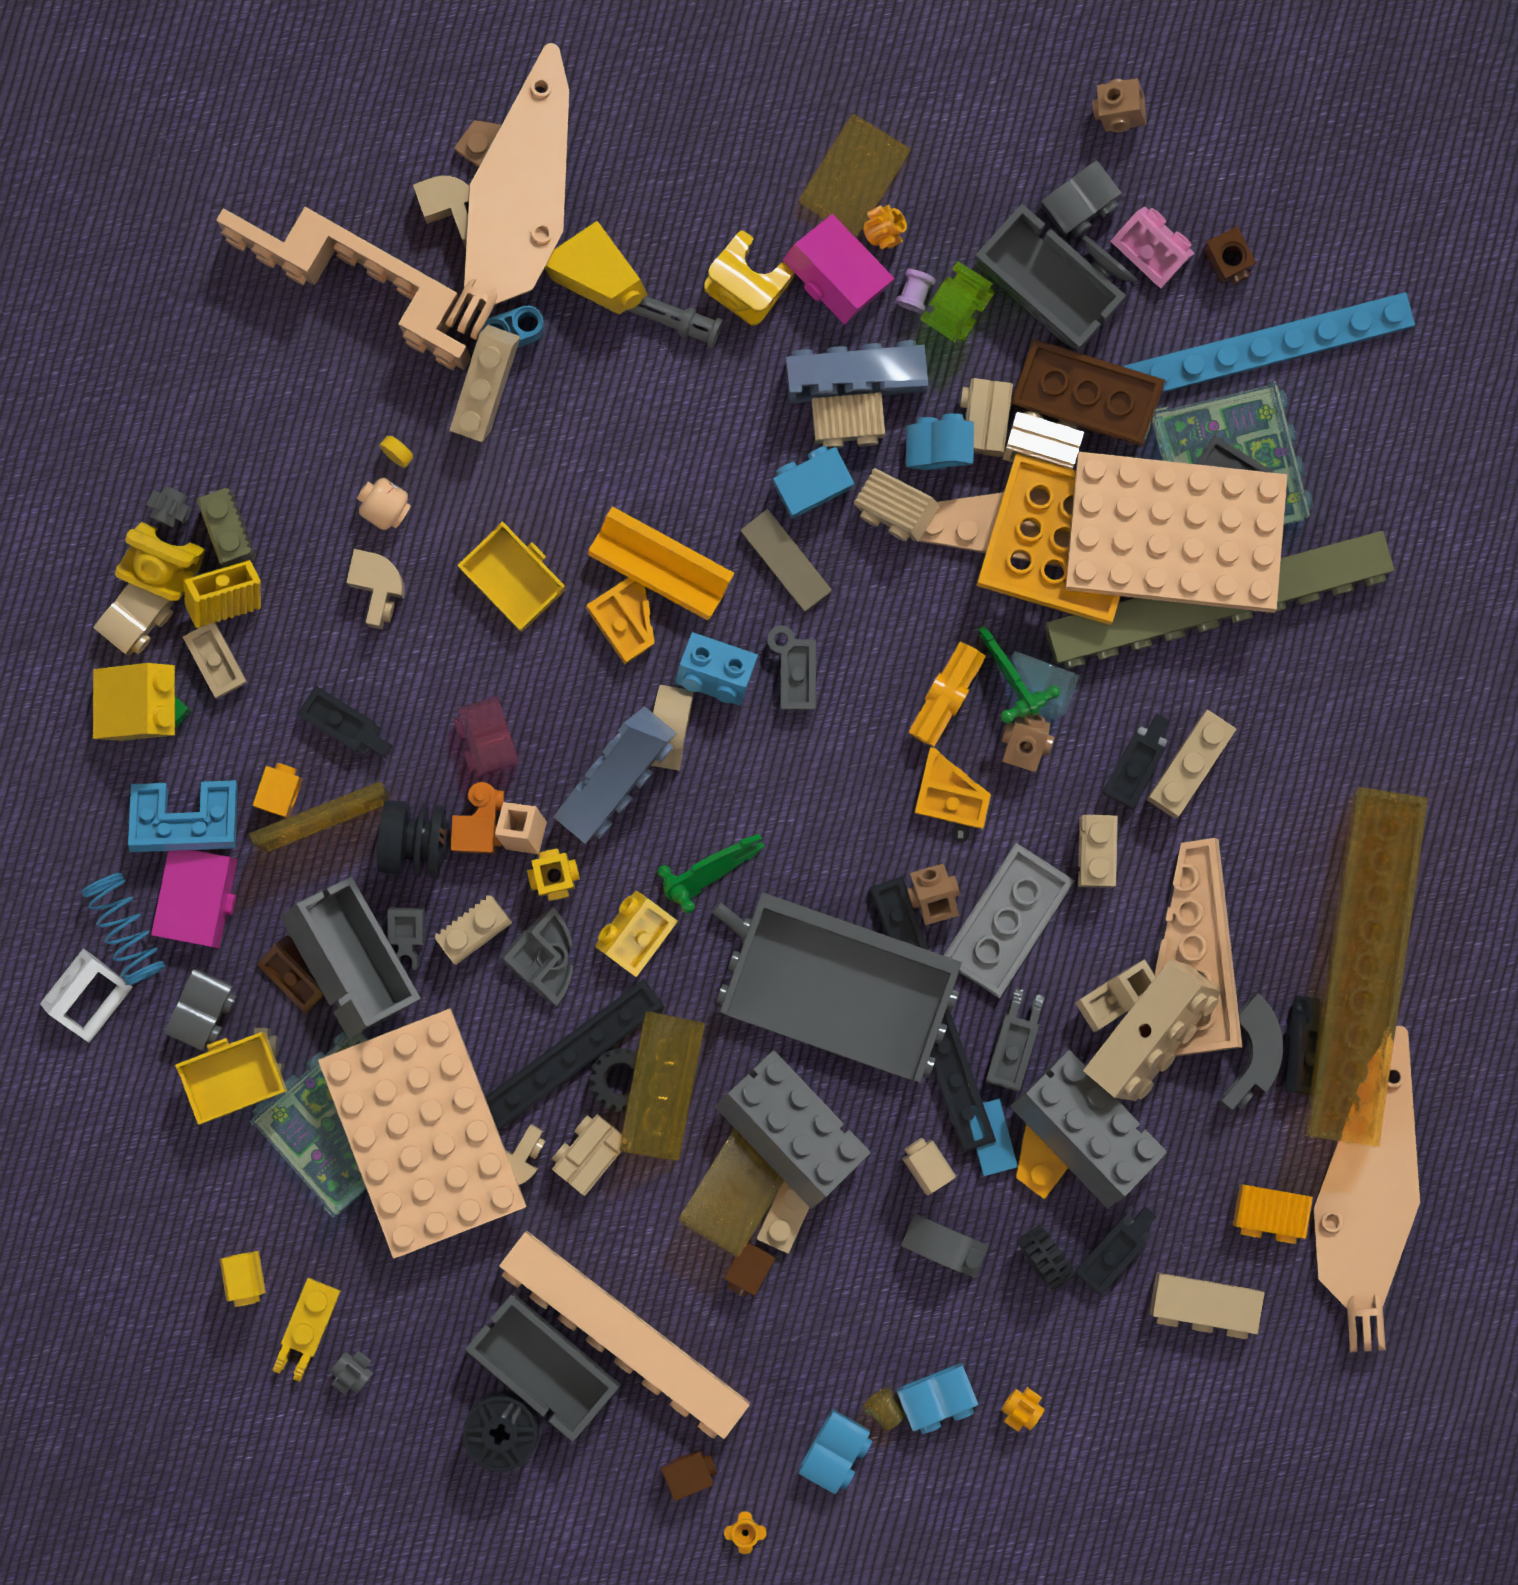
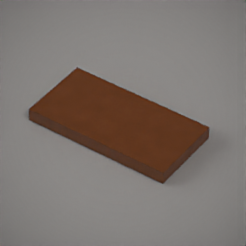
M1033 339L1010 404L1025 411L1037 412L1044 417L1066 422L1082 429L1143 447L1166 381L1165 379Z

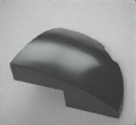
M550 907L506 949L499 959L533 990L552 1005L557 1006L566 993L573 974L574 966L568 964V947L573 945L571 935L560 914L554 907Z

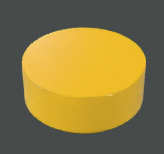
M386 436L379 444L380 449L393 462L403 468H406L413 460L411 451L393 436Z

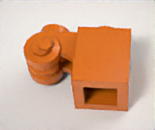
M478 782L472 785L468 792L470 802L478 808L476 813L472 816L452 815V852L495 854V846H502L495 832L497 828V811L501 812L504 802V791L496 790L488 783Z

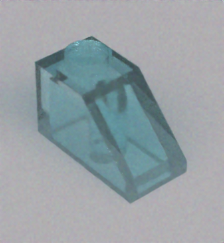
M1014 651L1010 662L1031 694L1036 691L1043 692L1051 685H1056L1060 689L1059 697L1047 701L1046 706L1039 709L1040 713L1038 715L1050 720H1055L1056 716L1063 718L1080 675Z

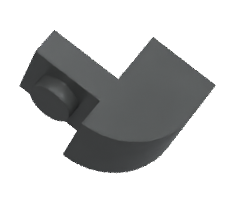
M914 1214L901 1244L902 1247L974 1278L989 1247L985 1243L918 1214Z

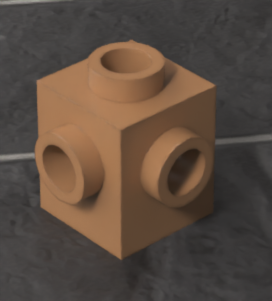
M1138 78L1130 80L1114 79L1107 84L1097 85L1098 99H1093L1092 101L1093 112L1096 120L1101 119L1106 132H1124L1132 127L1147 125L1145 94Z
M1038 714L1026 717L1018 716L1015 718L1014 723H1007L1001 742L1007 743L1002 762L1036 772L1041 756H1048L1053 744L1054 736L1049 735L1051 723L1045 721Z
M944 863L910 873L913 887L907 889L913 909L919 907L925 925L959 916L955 900L956 896H960L959 887L955 875L948 877Z

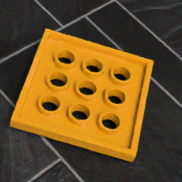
M1016 453L977 586L1112 625L1120 596L1065 590L1069 547L1058 546L1054 541V535L1059 531L1070 533L1072 515L1064 510L1063 503L1068 499H1073L1076 471ZM1035 489H1042L1047 492L1049 501L1044 505H1037L1031 501L1030 493ZM1026 521L1035 522L1040 529V533L1035 537H1026L1022 534L1020 525ZM1017 553L1025 554L1030 560V566L1024 570H1018L1012 566L1010 558ZM1050 563L1060 565L1064 571L1063 577L1057 580L1048 578L1044 572L1045 566Z

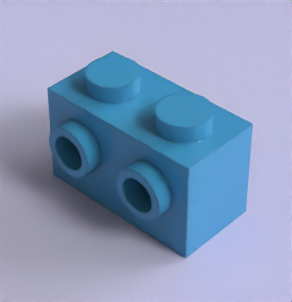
M822 446L807 455L808 461L798 466L794 461L776 470L778 476L773 478V484L791 519L854 488V482L836 447L828 450L826 446Z
M692 632L679 665L675 684L681 685L692 692H701L716 697L721 702L741 706L758 654Z

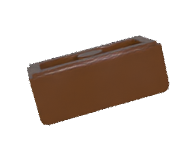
M286 935L276 942L257 963L267 976L305 1014L324 997L290 936Z

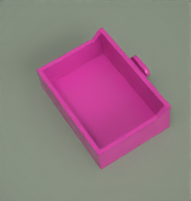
M833 213L797 241L783 258V261L805 283L804 288L812 298L817 301L821 300L844 325L884 292L895 279Z
M196 850L168 851L151 935L220 948L226 914L232 915L235 907L236 894H231L238 859Z

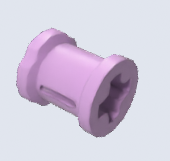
M907 269L905 273L907 276L901 296L896 297L895 303L908 310L924 313L926 309L924 301L930 286H933L936 280L924 272Z

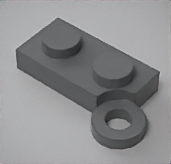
M782 625L776 626L769 632L767 642L772 651L781 654V710H816V639H795L794 633L790 628ZM779 633H783L788 637V642L784 646H778L774 641L775 636Z

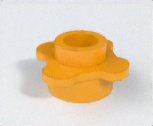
M743 1511L739 1513L738 1520L732 1526L725 1528L724 1536L727 1540H732L738 1546L741 1554H749L752 1552V1547L757 1541L763 1540L766 1537V1528L758 1525L752 1519L750 1512ZM744 1529L749 1532L747 1536L742 1535Z

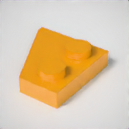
M628 577L586 605V610L624 665L654 645L653 628L649 617V601L647 600L644 585Z
M930 747L915 814L983 829L991 794L970 779L966 773L952 764L937 749Z
M1026 1124L1016 1178L1045 1199L1068 1167Z

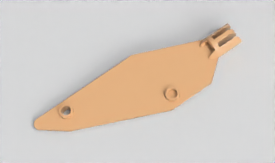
M553 43L546 44L470 183L464 289L445 324L452 328L465 303H468L469 306L457 330L465 334L477 311L481 310L482 312L470 335V338L474 340L479 336L495 304L533 290L563 233L569 88L560 49ZM543 87L546 92L539 93L535 88Z
M1396 1026L1391 1030L1365 1068L1314 1206L1318 1279L1347 1308L1350 1352H1357L1355 1316H1362L1364 1352L1372 1351L1370 1316L1375 1315L1378 1350L1386 1351L1383 1305L1420 1205L1409 1037L1407 1029L1403 1026ZM1389 1071H1397L1400 1074V1081L1398 1083L1392 1084L1387 1080V1073Z

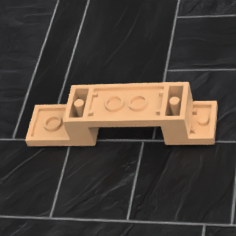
M304 207L284 242L224 208L219 214L216 221L222 229L221 234L226 237V241L241 251H244L246 247L250 248L256 254V259L271 268L278 264L286 271V276L301 285H304L305 281L315 285L335 251L337 252L336 256L345 263L355 266L358 262L367 269L366 273L381 283H385L386 280L393 282L397 286L396 290L412 300L398 323L403 333L402 337L406 339L405 343L421 353H424L426 349L433 352V355L437 357L435 360L451 370H454L456 366L465 370L471 360L467 347L446 335L449 327L445 323L459 298L457 292L307 207Z

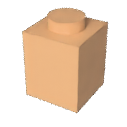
M503 802L495 835L506 850L538 854L547 821L536 806Z

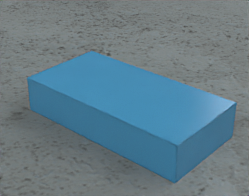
M1000 1099L983 1103L996 1138L995 1142L976 1148L983 1176L1018 1166ZM975 1105L971 1106L975 1111V1116L972 1120H969L974 1141L987 1137L977 1106Z

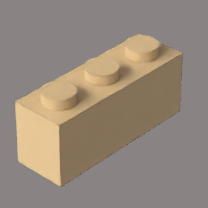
M487 325L479 334L449 431L483 442L489 435L521 336Z
M1207 709L1201 715L1146 800L1172 818L1179 817L1236 731V728Z
M1156 1272L1149 1314L1158 1317L1157 1324L1178 1327L1179 1321L1193 1323L1192 1330L1213 1333V1328L1218 1327L1227 1329V1336L1248 1339V1333L1258 1334L1265 1292Z

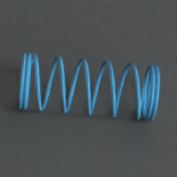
M115 873L90 884L81 893L83 897H89L102 892L89 903L88 908L91 910L115 906L102 915L96 923L99 927L123 923L106 936L105 943L115 944L133 939L120 948L112 959L123 961L142 956L127 966L120 975L124 978V985L128 986L160 972L166 965H164L163 961H159L132 974L124 975L134 965L155 953L158 948L155 947L130 956L116 958L119 953L148 935L150 931L147 930L126 938L107 941L116 932L142 915L139 913L118 921L99 924L109 914L134 898L131 896L110 904L91 907L102 896L125 883L126 880H124L122 873Z

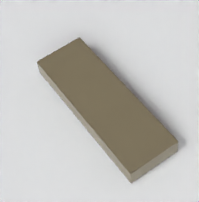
M768 509L740 530L804 613L832 592V589Z

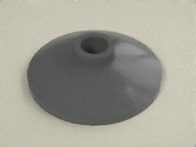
M1084 235L1082 238L1094 260L1092 266L1106 278L1112 275L1127 282H1137L1138 279L1089 237Z

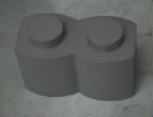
M1097 160L1044 198L1040 206L1064 238L1071 234L1077 238L1092 226L1089 222L1091 219L1099 214L1104 218L1120 206L1117 201L1121 198L1122 193Z
M194 969L164 1033L199 1050H206L207 1045L216 1042L221 1034L222 1027L217 1025L222 1014L229 1015L235 1004L237 996L232 994L235 986L203 971Z

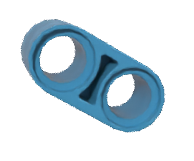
M522 306L487 319L481 332L487 325L521 336L517 347L519 348L539 340L544 334L545 325L543 316L538 309L532 306ZM525 317H533L538 321V325L535 330L525 332L519 328L521 320Z

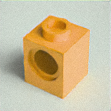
M277 763L275 769L266 766L252 806L290 819L303 781L302 778L295 775L297 769L281 763Z

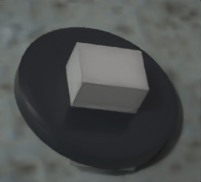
M957 825L952 830V837L957 842H964L969 837V830L964 825Z

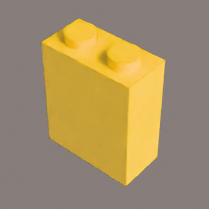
M141 663L93 669V739L124 741L175 735V665Z

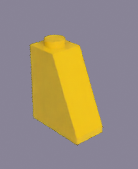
M598 221L554 249L544 267L552 281L617 314L636 307L643 298L648 296L641 279Z

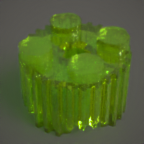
M959 261L952 268L957 273L954 279L948 276L929 303L934 307L933 312L925 311L920 318L921 321L954 342L957 338L961 341L965 340L977 321L971 316L976 309L983 312L996 292L990 288L993 284L992 282Z

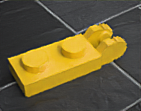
M307 1278L281 1344L283 1346L273 1367L274 1372L280 1374L284 1370L292 1348L303 1353L293 1373V1379L301 1382L311 1357H314L341 1290Z

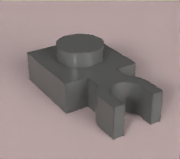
M390 907L388 909V941L390 944H398L396 956L400 963L401 956L408 955L411 957L412 969L419 967V956L414 949V945H423L425 943L424 908Z

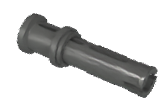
M648 296L643 298L640 303L665 312L666 315L641 307L639 304L632 309H627L631 313L678 330L677 333L680 334V337L686 338L690 336L706 342L707 346L712 349L718 340L724 321L721 318L714 320L698 314L696 309L692 307L682 310ZM673 316L680 318L681 321L675 320ZM695 325L707 328L708 332L695 327Z

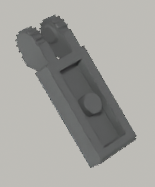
M1015 989L1008 1015L1005 1014L985 1082L1020 1092L1040 1025L1037 1022L1044 997L1036 995L1031 1005L1029 1021L1016 1017L1018 1009L1022 1004L1023 990Z

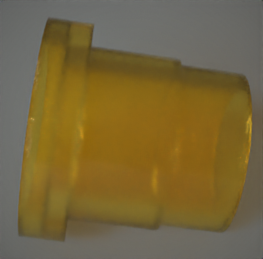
M889 1386L878 1390L862 1406L864 1413L871 1415L885 1431H889L897 1426L906 1415L893 1398L894 1392Z

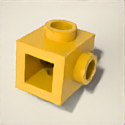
M559 849L538 853L539 859L531 860L533 869L527 870L531 890L538 889L539 895L541 897L547 895L549 901L569 897L568 890L575 889L574 881L580 880L576 860H569L566 853H559ZM552 869H557L561 873V878L557 882H551L548 879V873Z

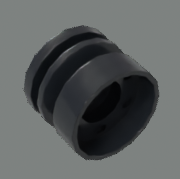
M385 800L378 838V872L402 875L406 861L413 860L414 875L421 877L424 863L428 861L429 877L439 878L442 864L446 860L449 841L446 806L436 805L433 820H429L428 804L422 803L417 818H411L409 802Z
M497 1392L484 1397L470 1411L463 1427V1442L468 1455L477 1465L490 1471L506 1472L519 1467L531 1456L540 1437V1421L536 1410L519 1395L510 1392ZM500 1424L505 1425V1432L510 1434V1437H505L502 1442L496 1441V1434L491 1432V1429H497Z

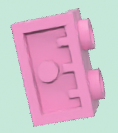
M1143 207L1130 218L1110 242L1157 286L1162 288L1195 253L1190 249L1191 243L1184 235L1179 232L1173 233L1164 225L1166 220L1158 211L1153 208L1148 210L1146 207Z

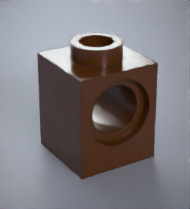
M1238 226L1206 241L1203 247L1221 285L1228 281L1235 285L1251 276L1249 271L1254 268L1256 261ZM1232 251L1238 255L1240 263L1236 266H1229L1223 261L1222 254Z
M744 1240L724 1276V1279L730 1282L727 1288L745 1298L748 1292L755 1296L776 1259L775 1256Z
M701 1449L661 1466L674 1501L713 1486L714 1479L712 1476L718 1474L711 1455L704 1456Z

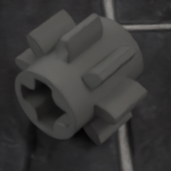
M164 486L161 493L153 490L146 504L149 508L153 509L150 518L171 528H174L177 520L185 524L192 510L189 506L185 505L188 496L168 486Z
M360 1351L354 1356L345 1352L330 1371L336 1377L331 1385L344 1395L350 1389L358 1394L374 1374L367 1368L372 1361Z

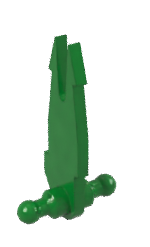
M985 626L978 628L981 633L979 635L1019 700L1015 702L1013 708L1004 710L1001 713V720L1004 723H1011L1018 716H1035L1040 713L1039 709L1046 706L1047 701L1059 697L1060 689L1056 685L1049 686L1043 692L1036 691L1031 694L1010 660L994 640L992 634Z
M757 834L741 839L739 843L694 864L690 870L679 876L672 875L671 869L667 865L660 866L657 874L664 880V894L669 900L680 904L684 913H692L695 909V904L689 899L700 894L702 888L720 879L748 859L749 861L765 847L762 841L757 843L762 837Z

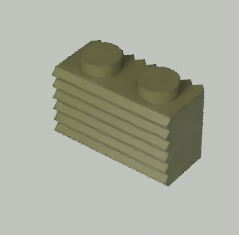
M227 488L196 499L219 563L223 567L251 560L256 556V553L253 551L254 547L251 545L252 541L249 538L250 534L246 531L247 527L244 525L245 521L241 518L242 514L239 512L238 502L234 499L235 495Z

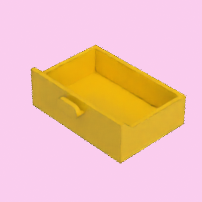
M503 521L457 565L521 633L567 590L565 585L542 563L546 556L532 542L526 546Z
M259 1032L231 1044L228 1043L227 1038L207 1045L209 1052L175 1065L198 1125L288 1092L266 1032Z

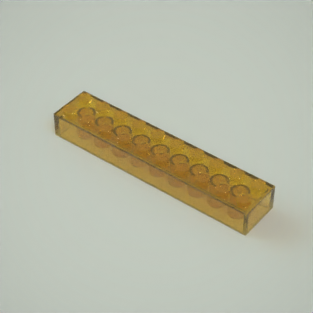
M1358 787L1353 791L1304 1137L1370 1148H1377L1380 1145L1428 803L1427 797Z

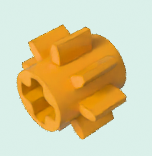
M880 205L867 212L870 220L865 222L863 229L867 240L872 245H879L880 249L886 247L890 249L903 242L900 234L906 231L907 224L905 217L898 209H891L890 205L885 207Z
M1028 1387L1023 1393L1015 1388L1001 1408V1411L1007 1414L1004 1422L1017 1432L1020 1431L1022 1426L1030 1431L1045 1410L1038 1404L1042 1397Z

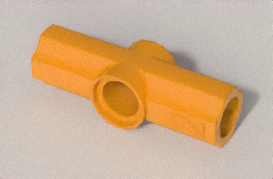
M959 642L942 673L939 672L924 699L926 702L912 723L909 734L923 743L935 747L952 716L955 717L970 690L968 687L984 662L983 660L986 657L984 654L965 643Z

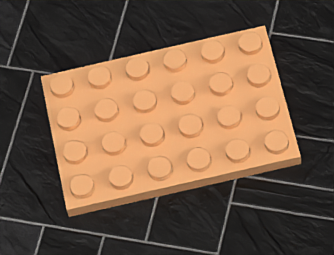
M1078 452L1065 590L1275 613L1278 599L1287 474Z
M451 1009L318 1060L393 1259L527 1207Z

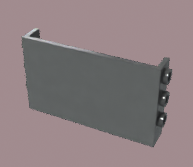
M762 892L753 919L746 917L739 937L745 939L741 953L735 950L733 952L728 971L734 972L730 985L722 984L716 1001V1004L722 1006L720 1013L918 1083L921 1082L922 1077L929 1078L936 1059L930 1057L934 1043L941 1045L947 1025L941 1022L945 1010L952 1012L959 992L953 990L962 962Z

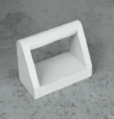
M83 948L40 1005L50 1016L90 1043L133 986L124 985L123 978ZM100 972L117 986L83 1028L65 1013L94 976Z

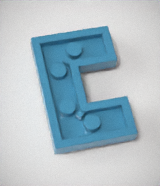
M236 780L201 782L200 812L167 813L168 788L166 783L131 784L128 836L130 852L236 848L238 795Z

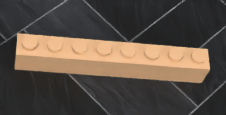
M528 1231L521 1236L499 1265L505 1270L502 1277L517 1288L523 1284L530 1289L532 1294L529 1297L544 1309H547L549 1305L561 1313L557 1318L559 1321L573 1331L579 1327L587 1333L588 1337L585 1340L598 1351L603 1352L606 1348L617 1356L613 1362L628 1374L635 1370L645 1379L642 1381V1384L658 1396L662 1391L672 1399L669 1405L681 1415L687 1417L691 1413L701 1421L698 1427L711 1438L715 1439L719 1435L725 1439L750 1406V1402Z

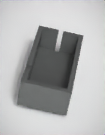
M1021 204L976 253L973 263L1072 351L1079 352L1095 335L1100 325L1103 326L1122 305L1126 295L1053 230L1050 229L1046 233L1043 241L1039 236L1043 232L1045 223Z
M352 876L327 888L323 892L321 891L295 904L280 916L329 1005L336 1003L338 1009L334 1011V1014L348 1039L401 1013L421 999Z
M774 1050L714 1106L811 1209L826 1198L871 1153L850 1130L844 1133L840 1129L844 1123Z
M1068 1050L1054 1061L1010 1107L1108 1209L1123 1199L1167 1151L1146 1129L1142 1132L1136 1129L1140 1123L1116 1098L1083 1071L1085 1065Z
M513 1292L490 1319L495 1325L492 1326L488 1322L465 1350L542 1416L547 1413L549 1408L555 1412L549 1422L573 1442L620 1387V1383Z

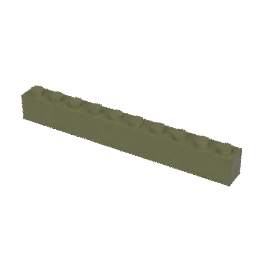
M1375 532L1281 558L1277 610L1275 613L1287 609L1285 603L1299 600L1300 605H1305L1320 600L1319 594L1332 591L1333 596L1353 591L1352 585L1366 582L1367 587L1387 582L1386 576L1395 570L1384 532ZM1134 598L1118 603L1112 625L1072 615L1047 622L1044 628L1055 666L1064 664L1065 669H1071L1084 665V658L1097 655L1099 660H1104L1119 655L1118 649L1131 646L1132 651H1137L1152 646L1151 640L1165 637V641L1169 642L1186 637L1185 631L1198 627L1199 633L1219 628L1218 622L1232 618L1233 624L1252 619V612L1255 611Z

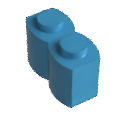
M943 414L942 420L932 417L917 418V424L906 426V468L937 470L973 464L974 422L963 420L962 414Z
M962 1363L897 1388L898 1396L912 1430L920 1429L922 1434L940 1428V1421L953 1416L954 1420L957 1421L974 1414L973 1407L978 1405Z
M832 1409L798 1469V1474L833 1494H836L839 1488L846 1490L855 1474V1471L850 1469L856 1457L863 1459L871 1446L872 1440L868 1438L870 1430Z

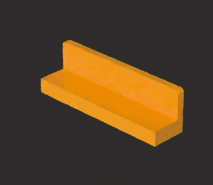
M613 506L606 515L602 528L587 553L592 558L706 620H709L734 576V572Z

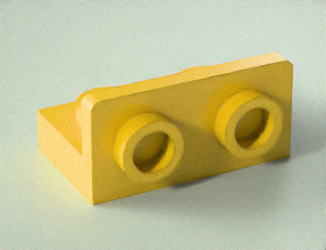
M635 891L621 903L619 913L612 923L607 924L601 930L595 947L637 977L678 921L650 899Z

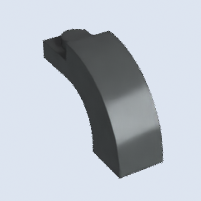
M1254 993L1238 1012L1240 1029L1245 1034L1248 1042L1249 1056L1242 1073L1218 1100L1228 1110H1233L1236 1106L1240 1109L1243 1108L1254 1095L1250 1090L1253 1086L1266 1093L1273 1084L1280 1069L1283 1055L1281 1028L1271 1006L1259 993Z

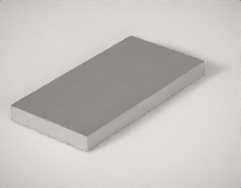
M1015 843L943 956L962 962L959 970L960 974L1000 998L1075 880Z

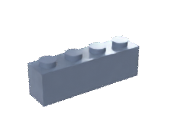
M914 340L896 342V347L882 348V344L879 343L865 344L861 346V350L847 351V347L844 346L831 347L826 349L827 353L813 354V350L809 349L796 350L792 352V356L786 357L789 404L812 402L813 398L877 392H881L882 396L927 392L928 389L925 345H917Z
M645 706L622 724L618 730L619 733L602 751L605 756L602 755L589 768L584 776L587 779L584 782L581 781L574 788L554 815L557 821L585 844L594 836L600 839L613 824L608 820L615 811L620 814L632 801L633 798L629 795L630 791L635 785L641 788L653 774L649 768L654 761L657 760L661 763L674 748L670 741L677 733Z

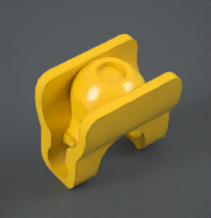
M741 230L711 264L708 278L704 284V290L708 295L748 324L758 325L790 285L795 272L785 262L780 263L770 273L760 274L752 271L747 266L745 257L749 253L754 238L744 230Z
M141 522L135 529L129 530L126 535L125 542L131 546L116 567L115 575L121 580L163 598L177 601L185 593L183 580L197 576L206 549L191 542L185 546L165 543L155 534L158 528Z

